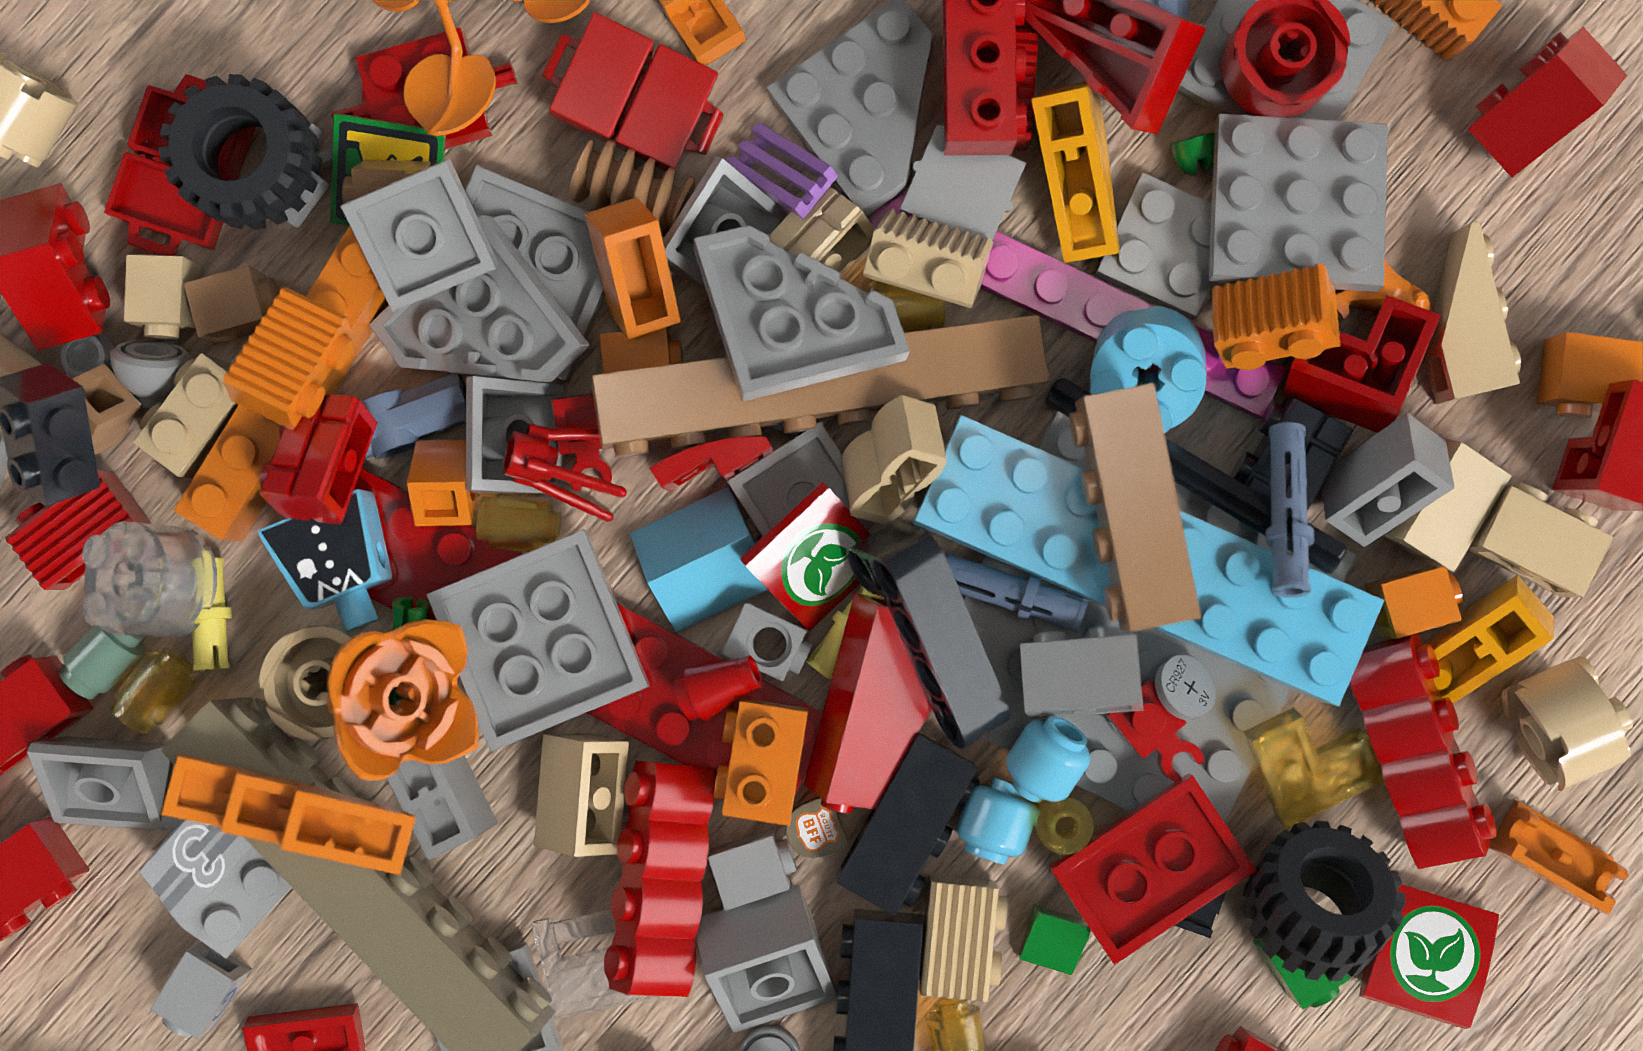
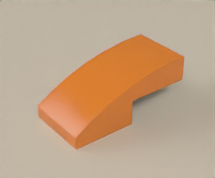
M657 0L694 60L705 66L746 41L742 27L723 0Z

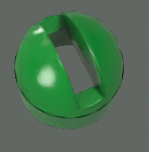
M1214 132L1170 143L1174 160L1178 168L1185 174L1195 176L1198 163L1204 173H1207L1213 167Z

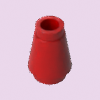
M750 655L741 659L736 658L685 668L684 675L674 679V691L678 704L689 720L700 717L702 720L707 721L763 685L760 670Z

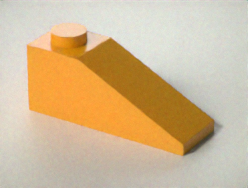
M1085 81L1042 90L1031 100L1064 263L1118 254L1120 247L1108 145L1099 93H1096Z
M1517 574L1460 614L1462 621L1448 624L1424 645L1430 644L1439 663L1440 676L1434 678V682L1441 698L1449 697L1452 703H1455L1554 639V616Z

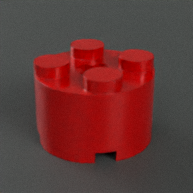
M1258 0L1246 12L1224 45L1219 58V67L1224 85L1232 99L1242 109L1254 116L1284 118L1299 116L1311 109L1343 76L1347 65L1350 32L1344 17L1329 0ZM1286 52L1290 55L1291 60H1284L1280 55Z

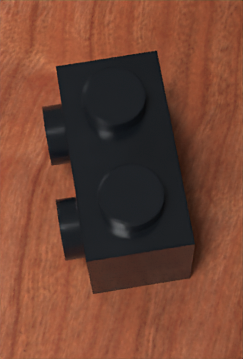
M49 363L0 377V427L8 458L7 469L17 489L28 492L48 507L100 488L83 386Z

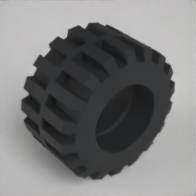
M229 74L228 84L216 75L205 79L206 89L201 91L195 85H192L184 91L189 100L183 106L174 102L168 112L175 116L172 125L163 123L160 136L168 140L169 145L159 147L160 160L171 166V168L164 171L169 183L179 188L177 193L186 202L230 227L243 229L244 224H246L253 230L266 229V219H270L279 225L289 220L285 213L288 208L292 207L299 212L307 204L300 199V196L304 190L314 193L318 184L310 175L311 171H321L322 159L313 152L314 149L320 147L317 135L309 129L311 126L310 122L292 103L276 89L273 90L266 82L256 78L249 82L240 74ZM244 128H263L267 145L261 164L253 173L242 179L224 181L219 172L218 160L221 148L226 140L235 132Z
M1315 821L1312 827L1306 822L1294 824L1290 831L1284 829L1279 833L1256 865V871L1249 876L1250 879L1246 883L1243 896L1247 900L1242 907L1244 917L1253 920L1248 928L1254 939L1262 938L1265 942L1262 950L1271 959L1277 955L1284 961L1282 968L1291 973H1294L1297 968L1304 971L1306 979L1318 981L1325 974L1329 982L1341 981L1346 974L1353 977L1371 963L1400 926L1404 917L1400 911L1406 904L1405 894L1397 890L1402 884L1398 872L1390 871L1387 867L1391 862L1384 852L1377 853L1371 848L1374 842L1363 835L1359 839L1351 835V828L1341 824L1337 829H1332L1328 821ZM1304 887H1309L1325 894L1335 903L1342 915L1330 912L1319 906L1307 894Z

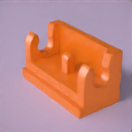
M1515 800L1499 826L1496 837L1491 840L1489 849L1578 902L1609 915L1617 901L1610 894L1606 893V888L1615 877L1619 880H1625L1628 877L1627 869L1614 862L1612 856Z

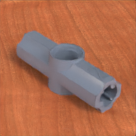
M458 373L405 392L403 390H392L361 401L378 422L365 459L373 456L375 459H381L414 448L416 441H421L422 438L466 423V385Z

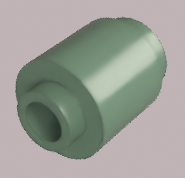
M118 616L115 619L101 617L66 653L63 658L64 665L59 669V675L63 682L75 693L88 699H94L99 693L109 692L145 654V647L141 642L144 636L135 624L124 617Z

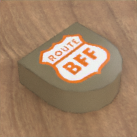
M820 797L810 799L795 807L792 811L790 826H786L789 844L794 851L804 857H824L849 847L848 839L837 812L823 807L820 804Z

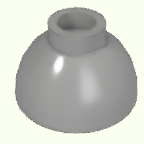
M159 340L126 341L110 351V361L115 377L142 404L141 407L151 408L155 404L165 401L176 386L173 383L176 373L183 364L192 359V355L185 348L174 343Z

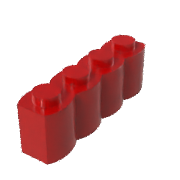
M1416 633L1398 639L1392 638L1366 645L1349 683L1356 701L1362 710L1366 730L1373 750L1381 764L1391 801L1400 817L1408 849L1416 867L1423 869L1484 857L1491 845L1490 838H1495L1497 833L1489 806L1487 804L1479 805L1471 785L1478 782L1472 756L1468 751L1461 752L1454 739L1453 731L1459 729L1454 705L1449 697L1441 698L1435 686L1434 678L1440 676L1436 654L1430 644L1422 645Z
M636 760L632 772L626 778L624 798L628 804L629 819L626 828L619 836L617 844V854L622 863L623 874L618 887L612 894L610 903L616 932L612 944L605 952L603 963L604 973L608 979L610 990L626 995L688 997L690 994L696 969L695 937L702 914L703 894L701 880L706 869L709 851L707 824L714 804V768Z

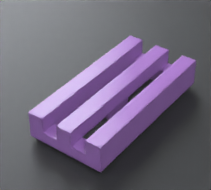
M758 122L752 129L756 135L754 140L749 142L744 139L738 146L742 151L741 156L738 159L730 156L726 162L769 198L804 219L838 175L829 164ZM769 146L819 178L816 182L812 181L767 153L765 149ZM757 161L806 192V194L800 200L751 168L752 165Z

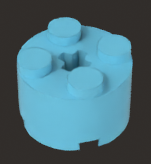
M1149 306V308L1129 310L1117 315L1105 326L1095 346L1090 374L1091 395L1154 383L1164 433L1179 425L1196 410L1202 400L1206 386V353L1198 329L1181 313L1163 306ZM1152 363L1159 366L1158 373L1151 371L1148 374H1143L1139 371V367L1147 369Z

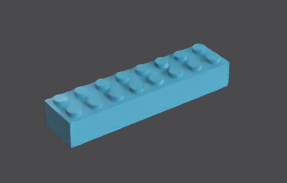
M961 415L955 422L944 447L947 459L946 465L942 473L927 486L912 523L1027 574L1042 578L1041 580L1077 596L1089 598V601L1106 608L1104 587L1112 585L1107 562L1100 564L1094 550L1092 530L1100 528L1096 505L1088 506L1084 498L1081 471L1086 469ZM1180 511L1201 618L1153 627V629L1319 702L1339 706L1384 600L1310 567L1308 570L1311 587L1310 594L1293 598L1276 596L1272 593L1273 565L1271 550Z

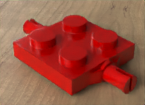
M461 27L457 28L456 31L463 50L462 57L468 56L470 51L466 36ZM446 32L355 57L363 85L362 104L338 111H331L333 124L334 114L339 113L422 127L408 111L404 99V85L410 71L423 59L436 54L451 57V46ZM511 61L493 66L496 77L495 89L518 84ZM486 110L467 127L447 134L445 137V149L491 137L492 132Z

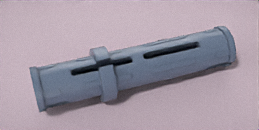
M1295 422L1278 423L1269 427L1272 526L1266 530V543L1272 547V593L1276 596L1288 598L1306 596L1311 592L1308 571V546L1314 542V530L1308 525L1306 428L1304 425ZM1286 464L1291 465L1292 497L1290 499L1286 498ZM1287 520H1292L1293 556L1287 555Z
M944 552L961 594L1018 612L1017 618L1028 621L1029 616L1078 633L1089 598L1080 597L1040 584L1042 578L1031 575L1028 580Z

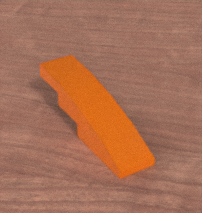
M179 753L161 815L222 827L221 832L280 844L281 850L400 875L416 819L414 814L353 796Z

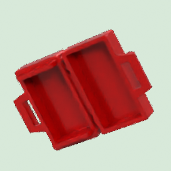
M593 12L581 39L572 38L570 35L559 36L541 74L542 77L557 88L549 107V115L606 143L614 138V130L619 119H622L624 122L619 124V133L615 139V147L625 152L632 149L635 151V157L646 162L649 158L655 160V166L664 171H667L669 167L676 170L684 150L707 155L724 117L719 108H715L707 101L718 77V72L662 44L658 45L653 58L648 61V69L645 72L642 69L648 56H652L653 40L597 12ZM568 46L574 49L575 53L563 78L554 73ZM701 112H704L712 117L698 144L689 139Z
M188 74L184 75L174 92L147 85L127 146L138 155L128 152L123 154L104 210L106 215L129 223L128 245L162 256H175L179 251L177 249L182 241L214 250L224 223L215 220L186 202L177 193L179 188L169 183L164 173L171 166L160 160L159 147L169 145V141L160 136L162 124L172 125L175 116L168 112L174 102L183 106L189 100L184 91L192 85H195L201 91L207 88L204 79ZM256 127L244 128L235 132L222 146L218 166L221 178L224 181L239 179ZM141 227L170 236L168 245L139 237Z

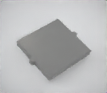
M937 124L922 160L916 161L913 164L915 176L900 211L910 215L915 214L919 219L926 218L928 223L937 221L940 227L947 224L950 230L958 227L961 233L968 230L971 236L979 233L982 239L990 236L991 240H993L1004 213L1010 212L1013 208V203L1010 199L1026 163L1009 155L944 156V127Z

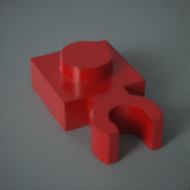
M593 393L552 398L556 428L598 429ZM558 440L560 455L576 453L577 461H575L571 470L582 473L586 468H596L600 471L602 480L612 483L611 467L604 458L600 457V440ZM571 483L575 492L582 491V486Z
M1147 678L1141 683L1144 711L1105 713V715L1139 757L1144 759L1155 750L1158 753L1157 763L1161 773L1171 781L1178 783L1182 778L1173 768L1172 760L1174 756L1179 752H1186L1199 765L1204 761V756L1195 744L1179 739L1175 735L1187 722L1173 716L1165 709L1158 698L1154 682Z

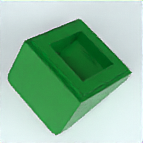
M1034 905L1018 958L1072 975L1088 941L1091 930L1083 919Z

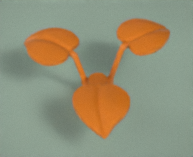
M420 0L372 1L384 10L397 12L413 8ZM433 0L438 8L451 46V57L436 54L423 59L410 71L404 85V99L408 111L428 135H447L467 127L483 114L495 92L496 77L490 61L485 56L478 54L462 57V46L447 4L455 0ZM524 0V7L528 15L536 21L557 23L578 15L587 7L591 0Z

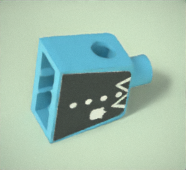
M361 489L353 491L340 525L317 522L313 519L307 521L287 518L258 530L260 539L306 610L321 609L335 603L346 632L359 629L379 620L367 590L391 580L392 572L373 492Z

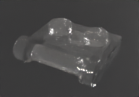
M611 910L553 922L551 917L533 921L534 941L540 954L547 991L552 999L550 1005L556 1012L553 1015L554 1020L661 997L626 995L610 990L603 966L605 952L608 947L561 957L560 943L616 931L615 920L612 918Z

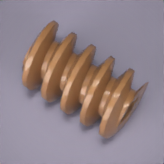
M590 140L576 164L569 187L570 198L580 203L589 196L590 207L593 210L607 207L609 204L611 206L638 197L657 218L661 236L663 237L670 230L694 192L695 177L690 176L678 188L674 186L675 168L669 167L661 178L658 179L654 177V159L649 158L637 170L634 168V150L629 149L617 161L614 159V141L609 140L597 152L594 150V141Z

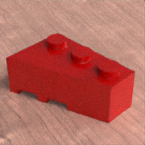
M1025 0V20L1061 57L1069 60L1086 78L1085 82L1096 93L1103 95L1121 114L1120 118L1132 130L1158 134L1205 33L1206 27L1145 0Z

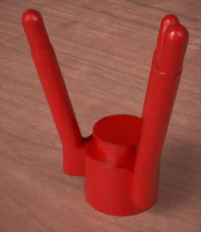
M529 423L526 434L518 431L512 433L503 461L504 475L513 477L512 481L514 483L533 487L591 516L606 522L613 520L614 515L610 511L547 481L553 477L620 498L627 495L626 488L557 466L559 450L557 447L549 446V440H600L598 429L547 428Z

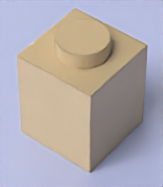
M126 255L124 322L143 328L144 337L155 339H179V330L196 331L183 283L200 279L202 266L183 256Z

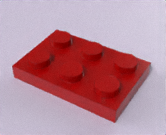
M1190 773L1183 776L1178 783L1174 782L1049 865V868L1114 965L1256 871L1195 777Z

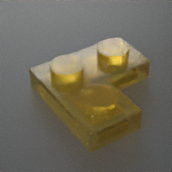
M1293 707L1244 731L1275 816L1285 829L1385 781L1369 736L1360 727L1315 749L1304 717Z

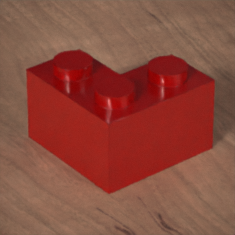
M1583 26L1568 39L1562 32L1556 34L1533 54L1534 57L1519 69L1525 76L1523 80L1510 90L1503 83L1500 84L1475 106L1481 112V115L1468 127V130L1511 178L1601 109L1627 77L1622 68Z
M62 183L0 200V293L37 351L102 333L105 312L110 307V297L104 282L98 276L93 277L84 263L83 248L85 237L90 232L87 214L78 201H71Z
M1387 295L1367 341L1339 331L1341 344L1339 347L1324 349L1320 355L1313 358H1295L1282 396L1295 398L1314 409L1376 433L1380 432L1396 421L1441 315Z
M1633 379L1609 383L1592 436L1569 438L1552 487L1553 491L1614 511H1643V382Z

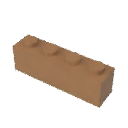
M1154 383L1082 397L1075 402L1077 412L1070 413L1069 422L1075 447H1084L1088 470L1081 471V484L1087 505H1096L1100 528L1092 530V538L1098 562L1100 564L1107 562L1112 586L1104 587V600L1110 621L1119 620L1121 631L1133 632L1200 619L1201 614Z

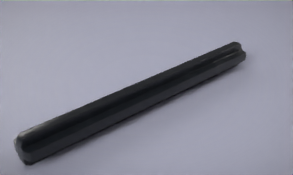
M1061 378L1050 388L1046 397V403L1069 418L1070 413L1077 412L1075 402L1084 396L1091 395V393L1068 379ZM1165 438L1174 482L1266 536L1267 528L1272 526L1271 500ZM1287 520V550L1293 553L1292 520ZM1308 523L1314 530V542L1308 546L1309 563L1325 573L1334 572L1346 555V545Z

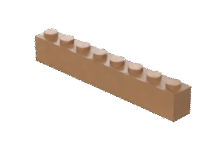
M1039 315L904 333L910 350L907 361L744 402L741 401L728 357L592 375L591 386L601 449L614 448L615 457H625L648 453V443L671 440L672 449H681L705 444L704 435L727 432L728 438L762 436L760 427L782 424L784 433H793L817 428L816 419L837 416L839 425L862 423L872 420L871 411L880 410L888 402L901 395L926 403L946 401L947 410L980 405L979 396L999 393L1000 402L1033 397L1032 388L1049 381Z

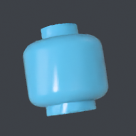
M1050 716L1047 720L1035 719L1030 721L1006 756L1007 770L1014 779L1012 783L1014 789L1021 796L1032 802L1038 803L1042 799L1052 802L1065 800L1091 761L1089 750L1085 746L1087 738L1084 733L1071 722L1057 716Z
M993 776L990 786L979 784V786L972 789L956 826L958 836L966 841L965 851L1000 864H1006L1008 857H1019L1024 854L1037 817V809L1032 802L1022 798L1014 789L1013 782Z

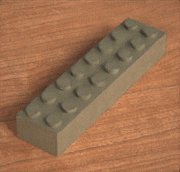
M251 697L210 700L160 750L174 765L179 753L356 797L347 784L336 777L330 779L315 764L319 758L308 744L297 737L291 739L271 720L265 708L267 707L266 702L259 698L254 700ZM244 837L449 1051H521L556 1013L549 1005L552 999L546 989L531 977H527L523 981L522 977L510 965L512 957L508 950L493 937L485 939L470 924L473 921V916L469 910L454 897L450 896L446 899L433 886L434 876L431 871L417 858L410 856L407 859L405 857L401 873L398 875L281 850L280 844Z

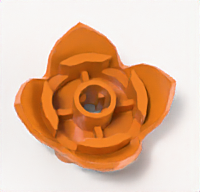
M423 619L409 622L386 633L373 630L361 632L345 642L338 650L332 661L327 681V708L330 714L334 716V736L337 749L348 768L356 777L366 780H382L396 774L402 762L406 760H414L430 765L448 763L478 748V716L472 700L457 684V679L466 667L468 658V647L461 625L447 621ZM393 687H397L396 693L401 697V701L397 706L388 703L389 693Z

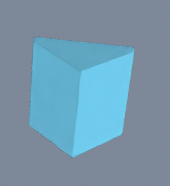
M729 486L629 533L646 581L675 632L683 630L767 590L740 560L756 543Z

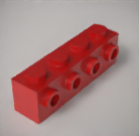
M942 0L944 156L1011 155L1017 142V137H1025L1027 127L1026 103L1016 102V81H1024L1026 74L1025 46H1016V26H1023L1025 21V0Z

